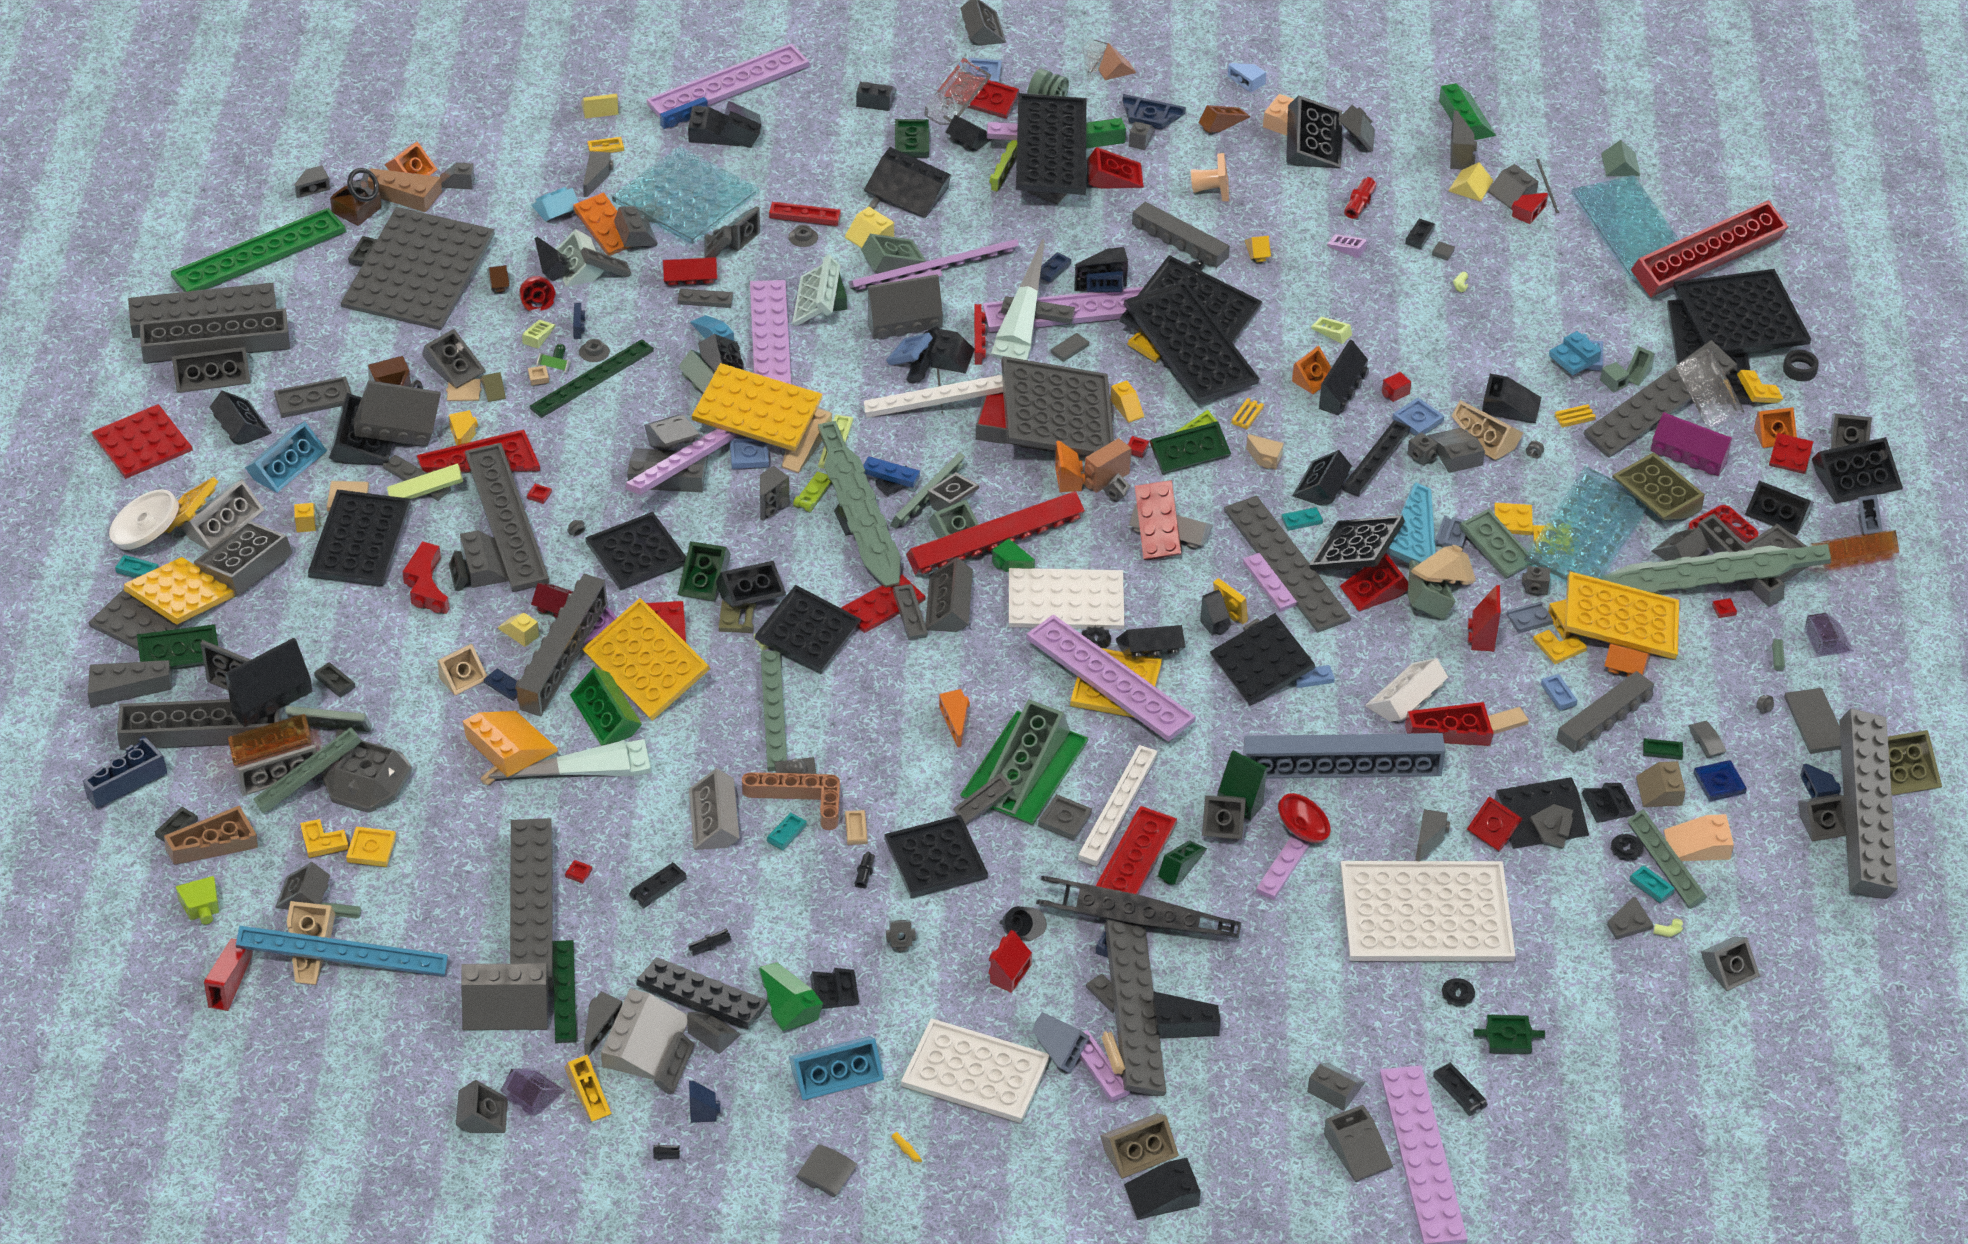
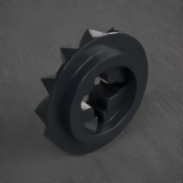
M1096 625L1093 628L1088 626L1086 630H1082V635L1100 648L1105 649L1111 643L1109 630H1104L1103 626L1097 628ZM1095 634L1098 636L1097 641L1094 638Z
M1620 834L1613 838L1610 849L1613 850V855H1618L1619 860L1621 858H1626L1627 861L1630 859L1636 860L1638 856L1642 855L1643 844L1636 836ZM1630 844V849H1623L1624 847Z
M1453 978L1444 983L1442 996L1447 1000L1448 1004L1453 1003L1456 1007L1458 1005L1465 1007L1467 1003H1472L1475 997V989L1467 980ZM1458 988H1460L1461 991L1459 997L1456 996V991L1458 990Z

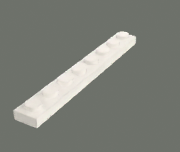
M1002 375L865 400L866 418L1002 393Z
M1141 745L1138 746L1081 849L1078 860L1094 866L1099 864L1157 757L1156 750Z

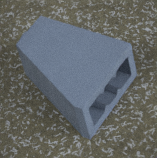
M1877 495L1858 497L1864 535L1883 532Z
M1041 1012L1040 1016L1036 1019L1035 1026L1032 1029L1055 1064L1062 1070L1071 1073L1090 1036L1044 1012Z

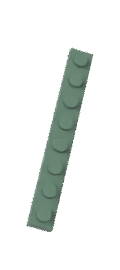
M761 651L767 770L775 771L774 762L787 760L780 652Z

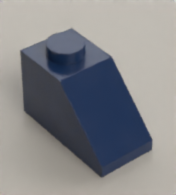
M1803 764L1800 777L1811 798L1832 794L1839 795L1841 793L1840 784L1836 782L1832 774L1809 764Z
M689 1080L691 1123L717 1122L716 1114H721L720 1101H716V1093L694 1080Z

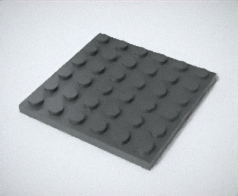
M1003 356L1001 367L1007 443L1056 450V441H1061L1078 454L1089 456L1114 441L1108 374Z

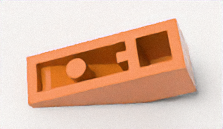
M962 689L939 694V708L957 748L962 745L967 708L970 707L969 698L964 696Z

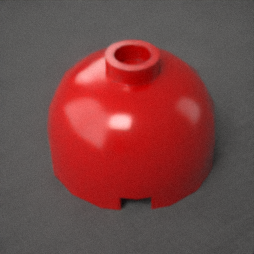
M532 276L521 284L519 297L527 310L531 311L541 308L540 311L547 310L554 303L556 291L548 279L542 276ZM531 302H541L542 306L534 307L532 306Z

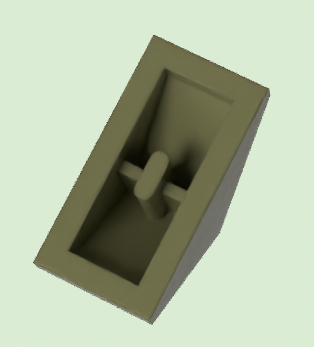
M501 372L480 376L488 402L506 399Z

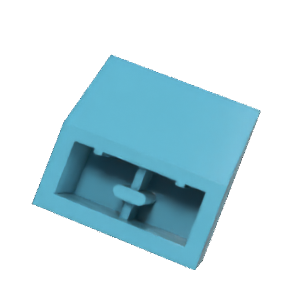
M563 187L536 198V203L531 205L544 221L573 211V204L578 203V199L573 188L567 189Z

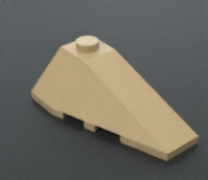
M1461 400L1452 414L1453 419L1462 429L1467 430L1478 438L1485 450V455L1495 460L1514 450L1523 435V432Z
M817 408L796 450H785L782 468L796 473L801 471L822 442L818 431V424L831 422V412Z

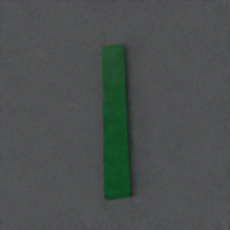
M641 339L531 404L530 409L543 418L654 352V348Z

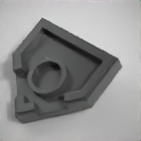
M1553 804L1531 816L1529 820L1536 828L1544 844L1563 849L1566 838L1569 836L1573 820V810Z

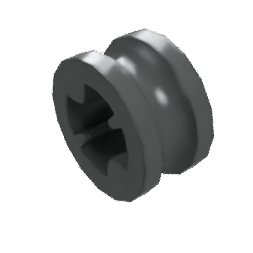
M1533 440L1526 448V454L1538 459L1545 448L1542 443Z

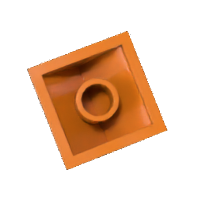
M1316 346L1295 362L1293 366L1292 382L1311 394L1321 389V383L1332 368L1320 346Z
M1794 407L1757 411L1754 431L1762 448L1773 447L1777 433L1797 437Z

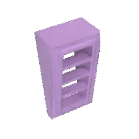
M1335 234L1327 243V246L1359 258L1366 249L1367 240Z

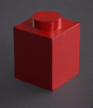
M1398 372L1383 380L1382 394L1392 402L1397 401L1410 394L1412 382L1404 374Z

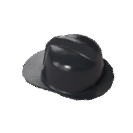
M1012 907L1005 913L1003 920L999 921L1007 935L1011 930L1018 931L1016 934L1021 940L1029 941L1044 934L1047 926L1044 914L1039 909L1032 907Z

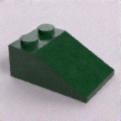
M690 541L677 595L715 602L719 593L716 580L721 572L727 571L731 553L728 548Z
M1232 750L1217 795L1245 797L1244 818L1251 821L1263 807L1267 767Z

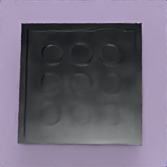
M654 512L585 537L586 544L619 590L681 567L685 564L686 555Z
M1403 515L1337 521L1310 562V569L1325 571L1377 566L1405 522Z
M795 584L755 634V639L822 674L858 628L861 619Z
M1276 613L1210 651L1212 658L1249 706L1256 704L1316 668L1315 663Z
M961 815L884 834V840L910 898L988 878V872Z

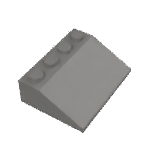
M629 989L601 1051L602 1067L655 1080L674 1034L677 1032L684 1033L686 1029L687 1014L650 993Z

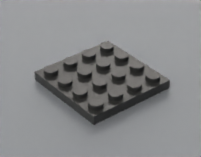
M123 589L89 621V626L138 650L136 634L179 629L186 621L176 625Z

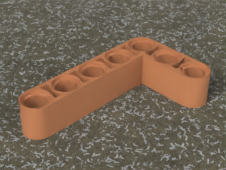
M750 772L742 776V794L748 798L821 800V827L825 830H833L838 826L840 779L836 775Z

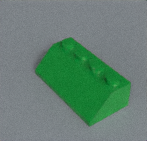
M1457 83L1441 86L1439 102L1452 123L1454 111H1458L1473 131L1474 140L1496 136V133L1468 91Z
M1122 118L1086 123V149L1125 143L1126 127Z
M593 667L570 694L601 746L632 737L642 725L615 680L607 671Z

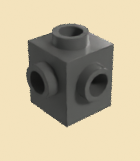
M1421 432L1409 440L1407 454L1422 465H1425L1437 456L1438 443Z
M1527 566V572L1522 574V584L1525 585V592L1548 594L1550 568Z
M910 919L889 921V930H886V942H890V946L895 947L896 951L908 950L907 946H912V941H916L915 928L911 929ZM899 933H904L902 938L897 937Z

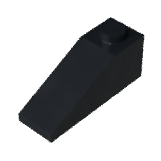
M538 236L534 238L543 274L551 281H556L570 271L569 259L565 254H561Z

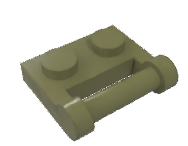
M722 600L719 632L752 633L754 629L752 624L753 611L756 608V602L732 607ZM746 609L745 623L739 624L740 610Z

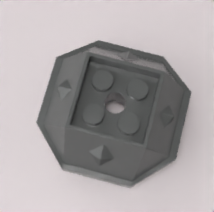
M361 740L362 742L354 749L348 751L338 761L326 767L321 776L333 803L370 813L397 798L412 773V766L402 752L384 747L380 743L373 744Z

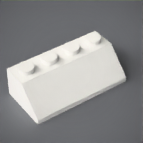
M1437 658L1412 663L1365 706L1390 722H1401L1406 719L1408 711L1419 708V703L1430 698L1434 690L1442 687L1443 682L1448 676Z

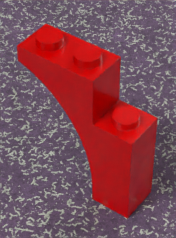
M422 541L402 571L404 584L412 587L410 591L411 604L417 608L423 607L435 613L447 614L449 611L448 596L437 588L432 579L434 569L441 559L440 546Z

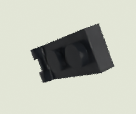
M672 862L630 891L629 896L633 900H637L638 904L644 909L652 901L686 880V873Z
M1451 1062L1434 1071L1433 1077L1463 1107L1468 1116L1475 1114L1479 1108L1482 1110L1488 1106L1483 1095Z

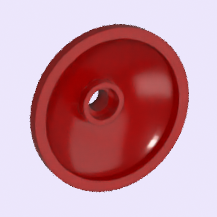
M1288 793L1280 799L1278 803L1280 818L1292 834L1311 843H1320L1328 838L1331 832L1329 820L1316 803L1296 793Z

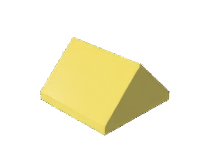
M617 94L584 97L581 100L585 119L619 115Z
M1478 162L1461 170L1450 187L1449 192L1481 202L1492 185L1493 179Z

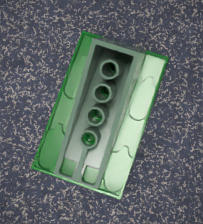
M1028 699L1023 711L1017 710L960 796L964 799L968 798L999 773H1002L1014 790L989 809L1033 825L1089 739L1086 736L1070 731L1064 712Z

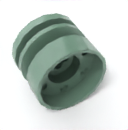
M1039 68L1031 78L1027 94L1067 96L1069 79L1059 74L1053 75L1052 72Z

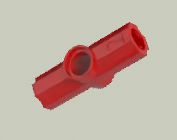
M1367 177L1362 179L1358 188L1353 189L1350 201L1344 209V214L1348 218H1358L1362 210L1367 208L1366 205L1370 203L1371 195L1377 185L1373 178Z

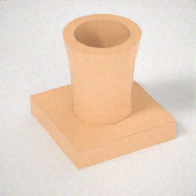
M1224 153L1217 154L1218 169H1191L1193 193L1220 188L1222 201L1229 202V183Z

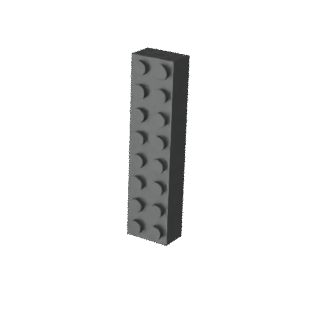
M274 283L128 298L132 338H140V322L277 309Z
M286 308L140 322L141 351L144 363L172 360V356L246 347V353L290 348Z
M584 573L581 579L577 580L574 591L568 595L565 606L559 610L558 618L555 622H552L549 633L543 637L541 646L534 652L531 663L526 665L524 675L516 682L517 702H519V709L521 711L541 717L584 646V642L591 634L608 605L604 579Z
M230 699L119 704L117 725L120 749H126L130 745L135 746L143 735L156 748L281 742L282 709L244 727L232 714Z

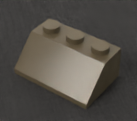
M1156 1113L1100 1135L1105 1154L1121 1179L1179 1156L1167 1116Z

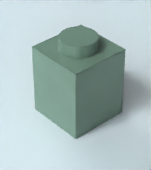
M1614 362L1602 368L1600 381L1615 393L1628 386L1630 374L1617 362Z

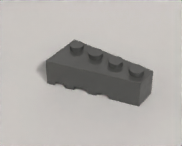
M170 661L90 664L88 681L90 708L98 707L97 705L104 703H115L117 700L126 698L127 700L133 699L135 696L143 694L150 695L171 690L172 673Z

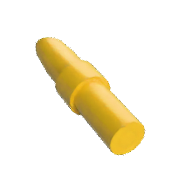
M898 1132L891 1136L900 1149L914 1162H922L913 1146Z

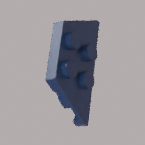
M1123 94L1122 97L1130 123L1139 122L1151 125L1154 128L1163 129L1186 113V107L1127 94Z

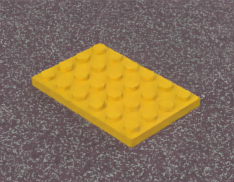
M720 363L692 414V420L795 451L823 397L822 393Z
M1569 572L1567 576L1565 631L1676 659L1678 655L1679 628L1678 599Z
M641 598L582 648L586 655L601 670L611 674L618 687L652 721L711 669Z

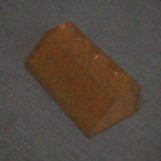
M1885 530L1878 533L1859 534L1811 543L1812 546L1828 544L1831 564L1824 565H1829V568L1841 567V563L1847 562V565L1858 564V560L1864 559V562L1875 561L1877 556H1881L1882 559L1891 558L1894 553H1899L1896 530Z
M305 713L228 737L233 764L236 767L314 743L312 731Z

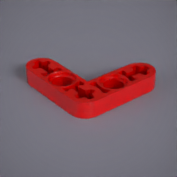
M1720 505L1691 520L1688 525V530L1698 528L1700 521L1715 514L1745 543L1750 542L1759 535L1755 527L1728 505ZM1733 523H1739L1741 526L1736 527Z

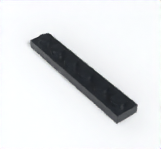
M1394 420L1343 484V490L1359 497L1408 435L1410 426Z

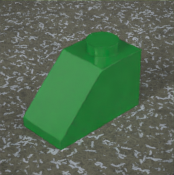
M1007 539L992 550L993 565L1004 572H1009V568L1035 569V559L1010 539Z

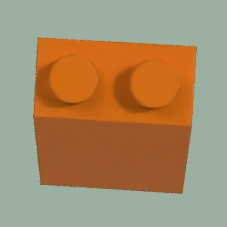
M418 141L406 147L384 164L389 171L428 176L438 170Z
M1056 441L1055 470L1059 493L1082 491V485H1085V474H1081L1083 472L1082 460L1079 461L1077 452L1061 441Z
M1610 644L1604 666L1608 667L1609 672L1617 674L1620 671L1627 672L1628 677L1636 671L1644 675L1650 654Z

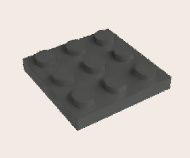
M1778 524L1745 544L1750 550L1756 547L1771 545L1786 549L1808 547ZM1807 567L1791 569L1778 577L1783 582H1786Z

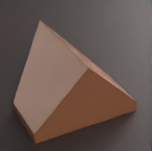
M1108 43L1099 67V72L1104 80L1136 73L1130 62Z

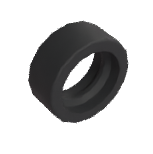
M1793 350L1787 353L1784 359L1783 372L1792 380L1810 381L1817 374L1819 360L1809 351ZM1803 362L1808 364L1811 368L1799 369L1794 367L1791 363Z

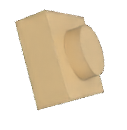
M546 365L528 368L531 386L549 383Z

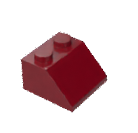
M537 583L531 605L536 606V610L543 613L553 612V616L558 618L559 610L565 606L568 595L572 594L573 591L553 584Z

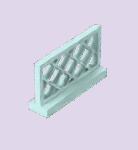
M830 255L824 257L822 265L801 276L792 321L794 326H798L822 312L826 316L833 312L841 265Z

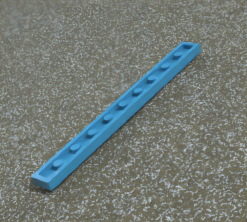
M240 925L236 940V948L441 977H445L448 960L447 954Z

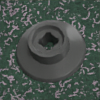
M799 225L789 233L788 239L795 246L808 247L817 242L818 234L808 225Z
M590 339L579 349L580 357L588 362L602 361L610 353L609 347L599 339Z

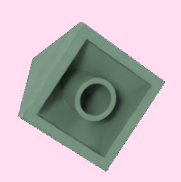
M1619 140L1601 153L1606 176H1640L1636 153L1622 140Z

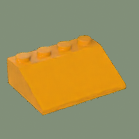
M517 711L479 712L462 721L466 739L506 777L558 751L555 745Z

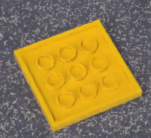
M183 557L124 584L125 592L176 625L235 597L234 591L228 588L226 584L220 583L213 576L205 574L199 567Z
M1103 649L1156 687L1162 659L1148 656L1132 659L1131 656L1125 657L1120 651ZM1077 676L1070 706L1135 718Z

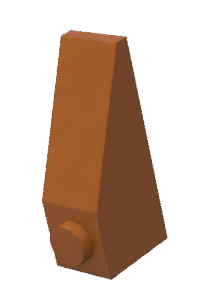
M1207 105L1198 123L1208 133L1221 132L1250 118V115L1240 107Z

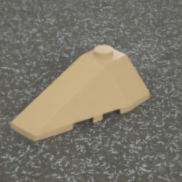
M1457 545L1442 548L1411 571L1420 578L1432 582H1442L1445 580L1455 584L1456 580H1459L1461 584L1468 585L1476 581L1468 554L1463 552V549Z
M290 901L287 916L288 930L290 933L330 938L335 912L330 905ZM292 956L295 982L316 985L324 960Z

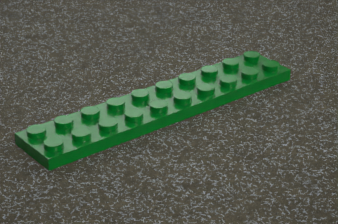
M326 208L170 271L171 277L183 292L205 290L345 233L346 228L329 208Z

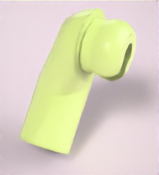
M1461 272L1453 280V284L1458 292H1464L1468 288V284H1464L1468 279L1466 272Z
M1673 919L1672 924L1669 926L1655 924L1653 934L1673 937L1683 930V921Z

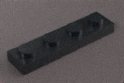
M938 326L924 332V334L930 333L933 339L928 343V347L919 354V358L911 365L906 378L911 384L922 381L926 376L925 373L930 365L931 351L940 330Z

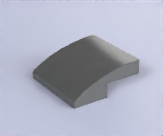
M818 1144L796 1177L809 1187L815 1188L817 1186L829 1196L835 1198L857 1166V1163L831 1148Z

